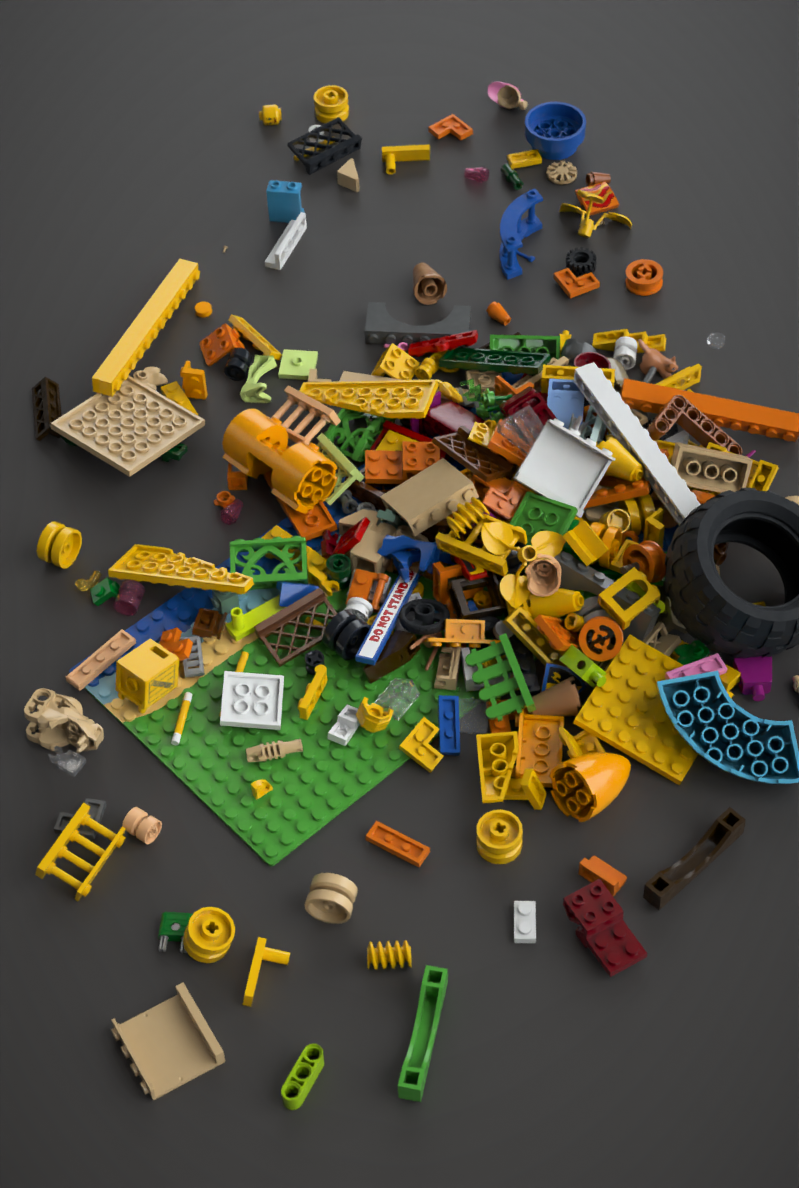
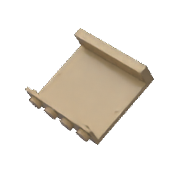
M442 458L380 497L385 508L395 511L409 524L413 535L417 536L457 511L458 503L465 505V502L470 503L472 497L477 499L479 495L473 482Z
M184 983L175 986L176 996L122 1024L117 1023L115 1018L111 1019L114 1027L111 1029L115 1040H120L123 1044L120 1048L126 1059L130 1057L132 1061L130 1067L135 1077L140 1076L142 1079L140 1085L145 1095L149 1093L153 1100L226 1062L221 1046Z

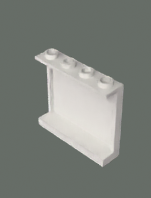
M556 418L554 420L549 419L513 479L543 497L576 507L578 510L576 517L581 518L585 512L583 509L609 465L616 458L612 457L613 453L605 448L601 450L596 447L597 443L589 438L584 440L579 437L580 433L572 428L568 430L563 427L564 423Z

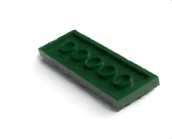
M457 347L456 349L448 350L439 359V367H446V369L460 368L464 371L473 369L480 372H511L515 375L525 373L535 376L542 371L543 365H547L550 362V354Z

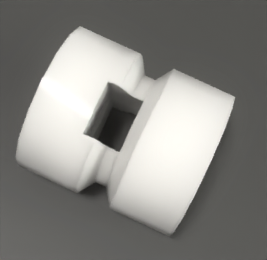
M626 336L616 340L613 358L617 359L625 370H628L635 366L638 344L635 339Z

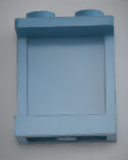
M269 181L266 190L269 221L289 223L291 219L296 220L301 212L304 213V208L301 207L300 195L302 183Z

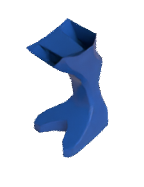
M386 535L383 539L382 547L377 553L391 559L392 553L408 549L419 550L421 552L419 569L421 571L427 570L429 574L433 575V563L439 561L441 552L440 549H437L436 543L418 541L405 535L396 537Z
M419 550L392 553L394 566L404 583L410 582L409 572L412 563L421 559V552ZM441 550L439 561L457 565L451 561L449 553Z

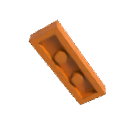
M378 821L374 823L365 836L366 841L419 868L430 853V847Z

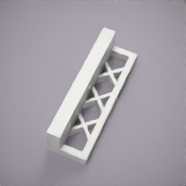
M301 212L296 220L291 219L265 260L266 267L277 270L282 269L307 229L306 213Z

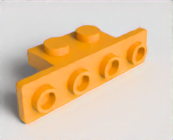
M445 619L444 638H425V642H430V646H442V643H450V647H461L462 644H469L470 648H481V644H489L491 646L490 642L495 641L496 644L501 642L500 640H485V620Z

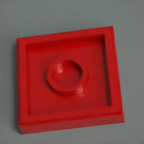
M364 517L341 535L331 555L345 554L361 541L370 520Z

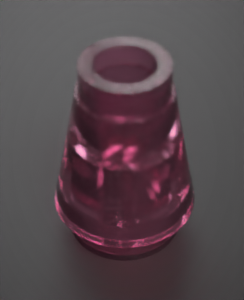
M484 166L466 168L464 176L465 178L483 183L489 179V169Z
M236 499L221 510L220 518L223 523L227 525L236 523L244 506L241 500Z

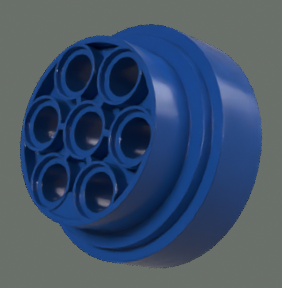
M546 102L535 106L526 115V140L532 145L533 150L538 149L542 158L549 160L568 158L576 152L577 147L585 138V115L580 109L571 104Z

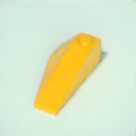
M517 731L478 734L476 739L482 803L503 802L519 751Z

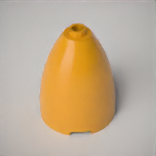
M590 753L566 760L556 765L550 772L549 777L552 778L553 790H551L552 797L558 808L567 817L572 815L579 822H585L604 810L619 795L628 780L631 764L624 756L614 753Z

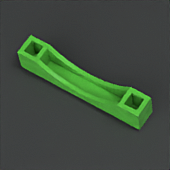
M429 965L425 967L414 1029L398 1083V1097L401 1099L421 1102L448 984V969Z

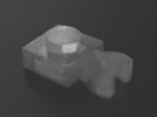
M55 746V752L58 755H48L52 763H57L58 769L74 777L87 763L85 757L70 749L67 753H64L63 749L59 746Z

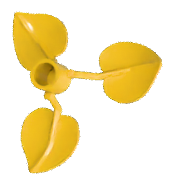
M578 190L577 194L582 198L590 200L587 212L567 203H562L559 212L569 211L581 214L578 235L586 238L591 237L592 231H596L597 226L605 217L621 222L630 229L632 227L629 218L613 212L604 213L594 225V221L589 219L593 201L603 203L604 199L583 190Z
M503 522L484 523L481 528V539L485 548L494 555H502L506 548L518 552V559L522 562L516 575H505L499 584L502 597L512 608H517L527 600L530 594L527 587V576H519L524 567L527 566V562L533 561L537 554L540 553L552 557L557 556L561 553L566 540L559 533L540 531L531 538L532 545L522 548L508 545L513 541V531L507 524Z

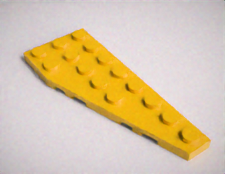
M437 379L303 382L299 391L327 405L386 418L420 419L426 417L439 384Z
M135 544L108 569L109 577L120 580L130 579L136 582L146 581L152 584L162 583L169 586L178 585L186 588H201L202 590L235 592L236 594H246L254 585L253 578L238 572L229 573L227 568L224 567L217 569L215 564L195 557L186 558L184 553L179 552L175 554L173 549L139 544Z

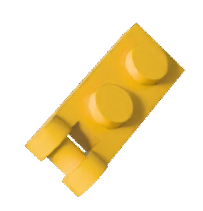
M320 664L315 667V677L311 683H308L305 696L300 698L297 709H299L301 719L308 720L327 684V669L325 665Z

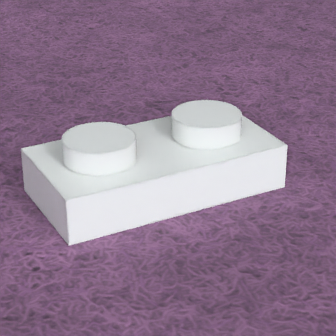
M514 901V943H536V901Z

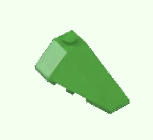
M490 335V350L550 354V359L554 357L558 360L560 359V336Z

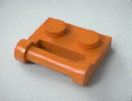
M356 569L345 604L347 605L348 600L352 597H359L368 601L373 582L377 581L374 597L370 604L373 606V612L379 613V603L389 576L384 573Z

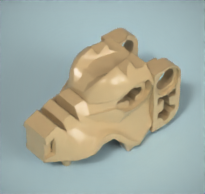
M40 688L33 693L24 708L25 718L30 721L26 728L28 740L38 743L46 749H51V751H55L68 744L75 746L77 753L97 750L104 739L103 727L84 716L81 703L73 697L55 694V691ZM40 696L48 697L45 701H40L37 698ZM39 727V733L36 732L35 734H32V732H35Z

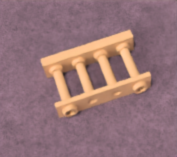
M289 385L284 390L288 396L287 401L273 415L280 419L292 405L297 404L298 407L281 425L286 428L288 439L295 443L304 442L308 445L326 423H332L337 426L341 422L333 409ZM303 411H309V414L293 431L289 429L290 425ZM315 417H321L305 437L300 435Z

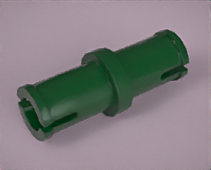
M509 164L502 165L501 172L506 176V180L516 190H520L522 188L521 185H524V183L520 180L518 173L512 170Z

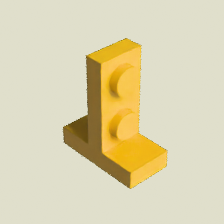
M525 768L522 778H510L504 800H529L534 810H542L547 792L534 769Z

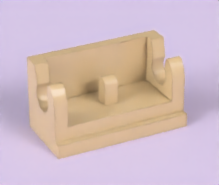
M442 647L441 652L444 653H440L434 688L456 691L461 664V647Z

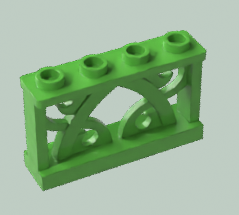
M293 536L291 538L274 537L272 539L255 538L246 541L243 539L230 541V573L236 572V565L244 567L242 574L253 578L254 585L249 590L275 589L277 581L308 584L306 538ZM299 549V557L294 560H290V558H292L295 555V552L289 553L288 550ZM239 552H249L247 556L242 555L243 559L246 560L247 563H243L237 559V554ZM267 553L276 556L283 562L274 568L272 574H266L261 566L255 565ZM302 561V572L297 573L294 564ZM252 569L260 571V575H253L256 571ZM282 569L285 573L279 574L278 571Z

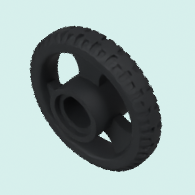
M432 599L412 600L406 603L399 612V621L402 627L418 635L438 633L445 629V619H450L448 608L444 604ZM411 611L415 612V620L409 621L406 618V615Z

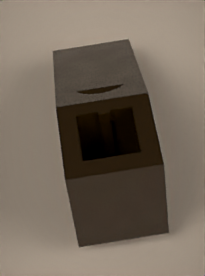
M396 629L387 640L375 665L366 664L363 668L369 683L377 681L408 663L420 650L419 645L410 650V646L417 641L415 634Z

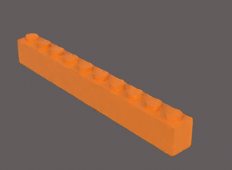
M624 378L621 387V399L625 404H628L630 409L658 414L675 395H682L718 427L796 442L799 436V413Z

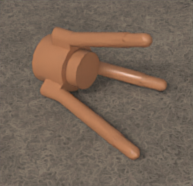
M441 632L424 635L410 646V650L422 643L426 647H434L426 664V671L429 669L441 646H430V642H425V638H442Z

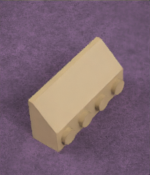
M678 442L675 443L671 459V465L676 468L678 475L681 479L685 480L687 486L720 493L728 490L736 492L741 488H746L753 462L747 456Z

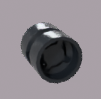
M243 348L232 349L224 368V373L229 379L241 381L245 378L252 361L250 352Z

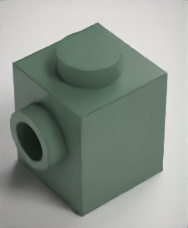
M212 590L213 597L211 602L221 614H224V612L229 614L233 608L239 607L238 594L235 592Z

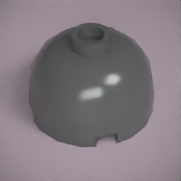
M568 339L562 348L561 357L565 356L568 358L569 366H573L577 355L584 352L597 353V351L587 342L581 344L578 343L579 339Z

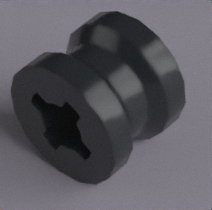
M312 650L305 655L306 671L309 674L315 675V667L317 665H325L322 652Z

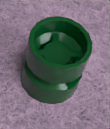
M344 554L331 555L326 561L327 580L337 581L340 589H345L350 585L352 578L351 560Z

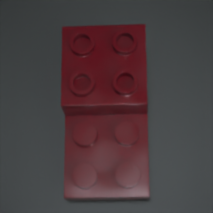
M530 386L499 405L502 414L519 431V436H523L530 447L533 446L547 420H554L556 418L540 393H537Z
M600 879L563 898V906L569 920L577 925H581L575 931L577 937L585 948L589 947L610 977L647 958L646 950L623 921V909Z

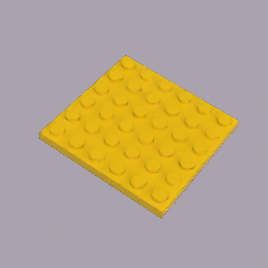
M629 634L621 650L605 671L606 683L601 687L596 685L573 723L679 786L698 755L673 726L664 709L656 684L658 681L666 680V672L684 665ZM729 691L727 692L729 697L732 698L734 694Z

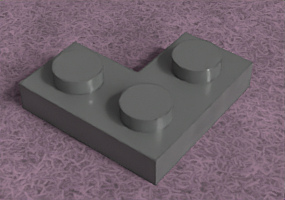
M86 798L84 803L90 806V818L100 824L107 806L106 801ZM60 812L54 827L55 834H61L75 814ZM81 825L78 829L79 834L83 837L95 840L97 835L95 830L87 825Z

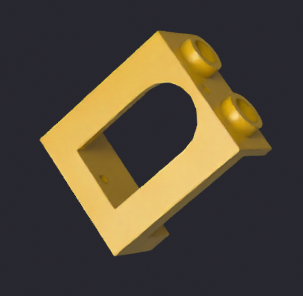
M634 567L601 592L597 603L625 630L630 626V621L654 602L658 604L661 594L655 585H651L647 581L645 574ZM635 581L646 594L624 611L612 597L628 584Z

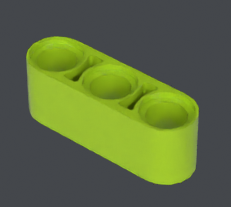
M309 1044L304 1048L282 1086L283 1104L289 1110L300 1108L324 1066L323 1049L318 1044ZM311 1056H318L316 1060L309 1059ZM300 1075H307L305 1079L298 1078ZM292 1093L297 1094V1096L294 1098L287 1097L289 1094Z

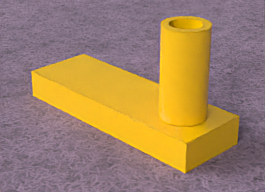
M430 144L382 147V162H386V173L389 175L396 172L395 162L430 160Z
M258 937L244 994L243 1005L252 1006L262 960L288 965L290 952L265 947L267 940L265 938Z

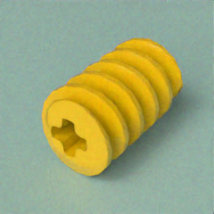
M475 497L471 498L472 504L465 502L466 509L459 507L460 514L457 512L452 513L454 519L449 516L446 518L450 529L459 539V532L466 534L465 527L473 529L471 522L479 524L477 517L484 520V512L490 515L483 503Z
M398 940L395 941L394 947L391 946L389 941L386 942L385 947L382 946L381 941H378L376 948H374L372 942H369L367 947L368 970L371 963L375 970L378 969L379 963H381L383 969L387 968L388 963H390L392 969H395L397 962H399L401 968H404L405 962L412 968L411 946H409L407 940H404L402 947Z

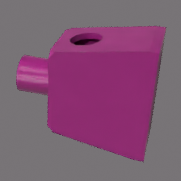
M772 656L734 658L733 668L741 672L740 682L738 683L741 693L744 695L752 694L754 701L764 700L765 693L771 691Z

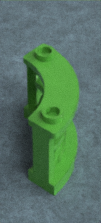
M342 408L337 414L341 422L337 426L331 423L328 430L324 432V435L332 443H334L337 436H340L338 444L343 442L344 444L337 448L345 456L356 461L365 462V450H370L375 442V436L377 434L380 435L385 421L395 423L396 418H386ZM366 418L368 428H359L352 433L350 432V420ZM348 446L353 449L354 453L346 450Z

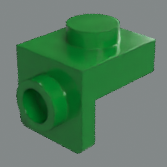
M108 577L90 589L93 603L97 606L111 597H115L118 600L122 599L120 584Z

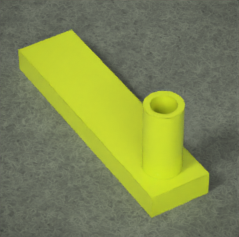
M280 595L244 615L239 607L231 610L232 621L225 624L236 642L255 632L254 626L286 608L279 606Z

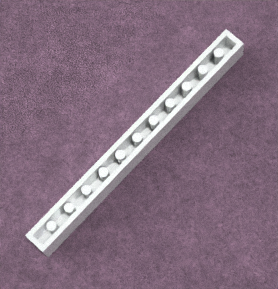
M594 362L576 368L574 383L615 439L643 466V477L646 481L649 480L651 488L680 525L693 509L701 505L696 495L690 491L685 480L681 479L676 468L669 463L667 456L660 451L657 443L651 439L648 431L642 427L639 419L633 415L628 404H625L621 399L619 392H616L612 387L610 380L606 379L601 368H598Z

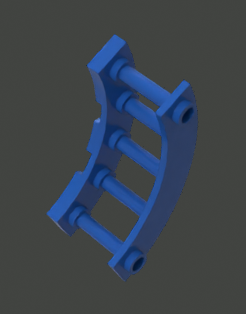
M536 189L529 190L516 198L507 207L501 219L500 236L502 243L500 246V266L507 280L522 275V268L516 256L518 248L523 247L522 239L542 229V222L535 215V204L543 201V197ZM528 210V217L521 220V216Z

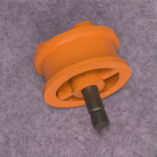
M651 540L630 545L624 552L623 566L620 568V572L626 574L635 567L638 571H642L645 574L649 583L659 582L666 575V554L659 544Z

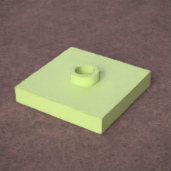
M284 349L278 373L279 378L308 380L310 369H316L318 351Z

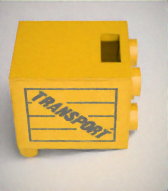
M152 639L147 640L116 661V691L118 692V697L121 700L129 699L138 706V712L144 714L148 707L178 687L179 658Z

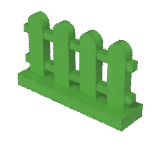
M506 633L499 636L501 642L496 644L495 641L490 642L491 646L476 651V648L471 649L472 653L468 654L465 658L466 664L469 667H478L479 671L474 672L472 675L473 682L475 684L484 683L485 688L479 692L480 700L483 702L491 701L492 706L486 709L487 718L490 720L498 719V722L503 720L502 716L512 712L522 713V709L527 707L529 713L536 710ZM506 654L507 660L502 661L501 656ZM496 658L497 664L483 669L482 663ZM513 672L514 677L509 679L508 673ZM500 676L504 677L505 681L492 686L488 682ZM520 690L521 695L516 696L515 691ZM510 693L511 699L497 704L496 698Z

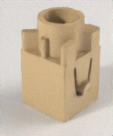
M371 522L361 541L350 551L352 572L360 569L374 573H385L393 560L392 558L383 557L377 551L382 547L383 539L386 535L396 537L397 529L394 526L385 522L377 526L374 522Z

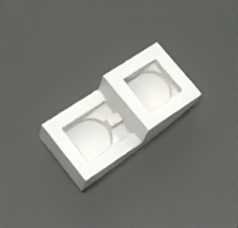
M346 705L338 715L336 724L328 732L327 739L346 746L360 724L356 717L358 709Z

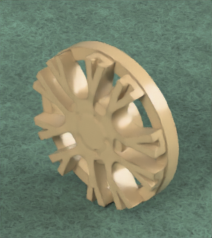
M554 162L547 169V178L555 184H569L577 177V169L570 162Z

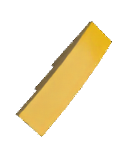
M628 329L594 333L592 346L596 349L614 351L616 340L624 336L636 340L638 344L637 353H645L639 346V339L650 349L653 348L659 352L665 351L666 347L665 334L647 336L646 331L629 334Z

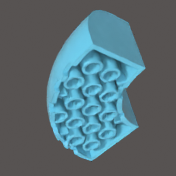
M718 671L656 682L660 699L673 726L691 748L708 762L725 772L754 782L768 784L799 783V750L792 720H764L745 711L729 697Z

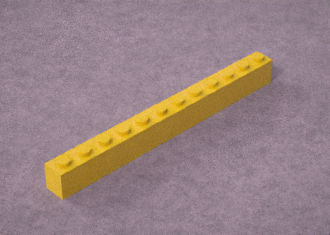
M183 259L177 261L92 377L93 392L113 397L116 391H119L123 381L127 380L131 370H134L136 363L139 359H142L146 349H149L151 342L157 338L159 331L164 328L166 321L171 318L174 310L179 307V303L182 299H185L187 292L192 289L194 282L199 279L198 263Z

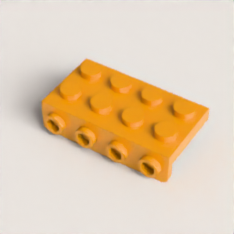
M522 709L520 715L515 716V727H519L517 731L519 751L511 777H515V779L522 778L525 768H533L543 787L553 788L552 778L549 776L551 770L556 765L562 763L563 743L559 738L561 733L558 728L564 727V716L524 714V709Z

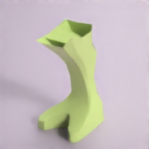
M255 354L254 363L249 367L247 381L240 392L241 399L244 402L269 403L271 401V397L263 392L266 390L267 385L257 382L263 374L277 367L274 356Z

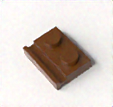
M200 608L192 629V635L202 638L216 636L220 640L227 620V613L219 614V611Z

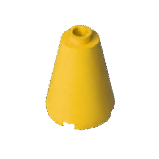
M609 437L608 439L610 440L606 442L603 440L597 446L599 449L605 448L613 453L612 457L616 458L609 465L605 472L606 475L630 482H635L642 478L643 466L617 439Z
M559 588L554 594L544 597L530 592L527 599L531 603L528 611L532 615L531 618L533 620L539 614L560 618L581 610L584 605V597L579 591Z

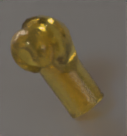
M94 570L88 580L85 581L83 578L77 579L75 585L80 591L89 590L98 583L102 574Z

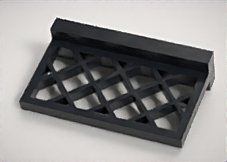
M338 117L289 142L287 146L305 165L306 172L311 175L361 149L362 138L359 134L355 135ZM339 124L341 126V130L332 128V126ZM322 131L329 132V136L319 134ZM331 133L340 134V138L330 137ZM342 134L351 137L349 139H341ZM315 138L316 143L308 142L307 139ZM318 139L327 140V145L318 143ZM329 141L338 142V145L331 146ZM299 144L304 146L303 149L295 148V145ZM305 146L315 147L314 151L305 150ZM322 148L326 149V151L320 153L316 152V149ZM304 154L312 155L313 158L306 160L303 156Z

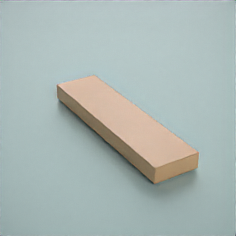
M121 629L65 677L66 681L81 691L135 645L136 639Z

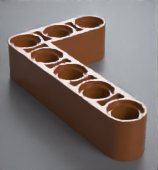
M675 395L667 402L647 428L651 439L656 441L665 435L676 422L705 448L711 442L725 447L729 452L738 455L743 453L741 446L682 395Z

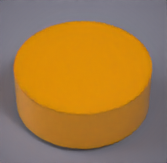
M199 302L195 305V313L198 317H208L212 314V306L209 302Z

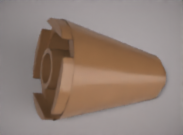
M423 262L418 263L413 269V292L420 303L431 305L437 303L440 298L443 299L445 297L447 284L441 275Z
M574 676L533 696L532 699L536 710L529 714L564 717L577 716L579 708H582V703L577 685L572 684V681H575Z

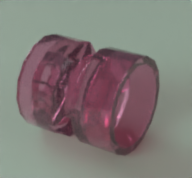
M124 580L115 598L114 609L126 616L135 615L145 593L144 586L135 580Z

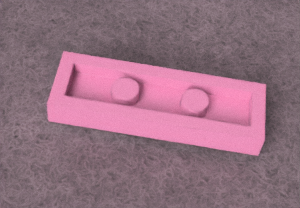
M717 653L668 671L665 674V678L669 680L718 671L719 675L727 672L728 668Z

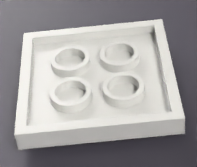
M224 671L220 725L280 730L284 676Z

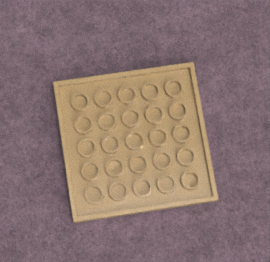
M128 375L127 380L123 381L119 391H116L113 397L100 393L95 394L53 421L51 429L130 477L205 426V419Z

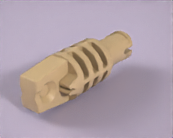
M301 738L288 742L277 740V743L272 741V744L267 742L266 745L262 743L246 749L247 760L249 763L266 762V759L271 761L272 758H284L286 754L302 752Z

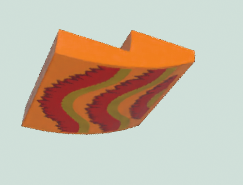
M606 182L578 189L596 194L604 199L603 203L593 201L590 216L619 207L615 194ZM575 190L580 205H584L587 212L590 200L580 197L577 194L578 190Z

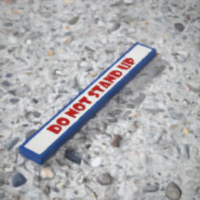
M420 561L414 562L410 566V582L404 583L401 576L398 575L355 656L357 662L375 665L399 619L401 608L408 602L423 573L419 569Z

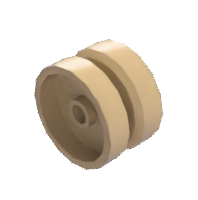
M317 874L312 879L310 893L307 895L305 910L311 916L323 922L332 924L345 923L351 917L353 903L358 892L357 887L351 880L338 874Z

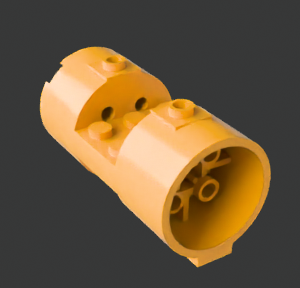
M257 409L242 411L230 422L224 433L222 445L225 454L223 458L246 475L257 479L259 474H264L273 469L271 481L274 488L271 493L296 511L306 514L319 501L321 503L324 502L332 493L338 477L335 476V472L338 468L336 464L318 451L320 447L312 442L309 445L304 442L297 443L286 449L288 433L286 428L281 425V420L274 416L271 419Z

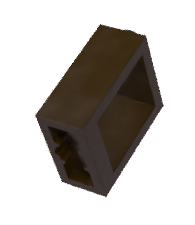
M495 573L488 574V577L471 581L463 578L450 582L447 592L457 619L477 620L489 616H502L507 607L505 599L499 590L500 581L496 578ZM487 586L493 607L469 611L463 591Z

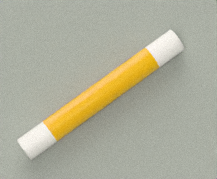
M186 692L171 741L173 745H179L193 696L190 692Z

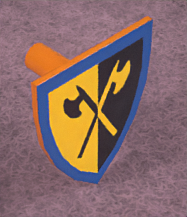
M546 663L541 692L572 676L575 678L572 684L577 685L579 693L586 688V685L575 672L566 666Z

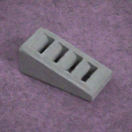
M200 636L181 638L180 640L189 638L193 642L191 652H197L190 653L189 658L183 660L185 678L205 675ZM199 666V668L188 669V667Z

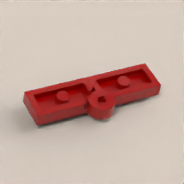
M477 330L411 343L408 353L410 356L415 355V357H419L428 352L438 353L453 350L461 345L471 346L477 342L478 333Z

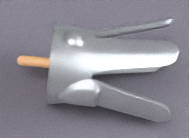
M572 413L568 430L572 428L578 431L581 436L582 431L590 421L581 424L582 416L576 418Z

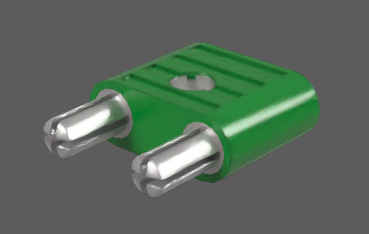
M162 913L158 938L160 939L158 950L162 952V948L163 952L166 951L167 941L181 942L180 952L187 953L184 948L183 937L189 919L193 915L192 913Z

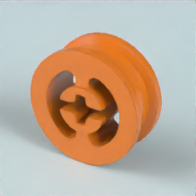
M640 259L633 261L626 268V288L633 294L640 296H649L657 293L663 285V268L653 260Z
M606 616L591 618L583 625L579 634V645L582 652L594 661H608L614 658L621 650L623 644V632L620 625L612 618ZM601 625L612 629L616 637V643L612 648L608 647L611 637L605 638L604 643H601V641L594 642L596 648L602 649V652H598L588 645L587 633L590 629L595 631L592 641L598 638V634H601L602 637L607 636L609 632L600 628Z

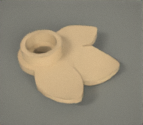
M146 367L143 371L139 370L133 374L134 379L155 391L157 389L156 386L168 383L167 378L160 373V368Z

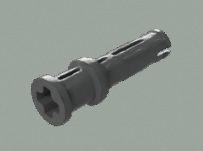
M347 489L336 499L342 505V511L346 514L353 513L358 507L357 501L352 498V493Z

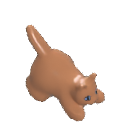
M641 339L638 340L639 346L645 352L640 364V369L644 374H647L650 367L654 366L662 378L666 379L672 376L671 372L678 370L675 356L670 359L666 358L658 350L650 349Z

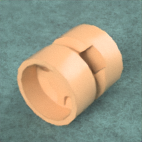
M134 807L127 813L122 826L126 828L125 831L129 834L136 836V838L146 844H151L159 835L162 822L152 815L148 817L147 812Z

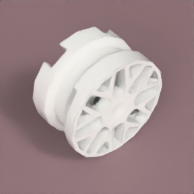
M352 597L348 600L344 610L351 611L358 619H362L367 623L373 612V606L363 598Z

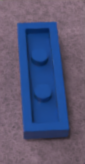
M439 695L437 698L438 728L440 729L438 731L439 752L442 755L459 756V696Z

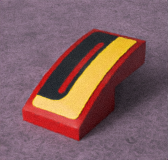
M453 555L454 561L462 567V574L469 581L488 577L486 569Z

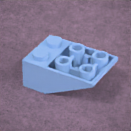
M549 378L547 399L549 409L558 420L564 423L563 427L566 429L569 428L572 413L576 418L582 416V424L585 396L576 386L574 380Z

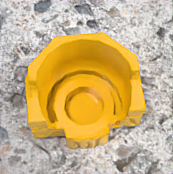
M364 697L356 713L361 727L372 733L385 730L394 710L389 708L388 712H383V707L375 703L368 705V698Z

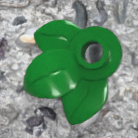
M694 640L691 644H681L674 649L675 653L680 656L676 661L682 665L709 657V649L699 640Z

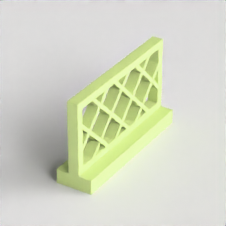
M321 433L317 437L320 441L317 444L320 447L318 451L323 449L322 453L324 456L333 461L337 468H339L338 473L335 474L338 478L333 489L334 493L325 500L331 505L356 479L361 482L365 476ZM342 477H349L344 483H341Z

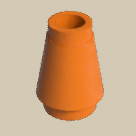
M494 301L487 307L486 312L489 317L504 326L510 323L511 317L500 303Z

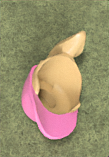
M498 81L492 82L488 86L489 97L500 106L507 109L519 106L521 110H525L528 102L521 98L520 91L515 86Z

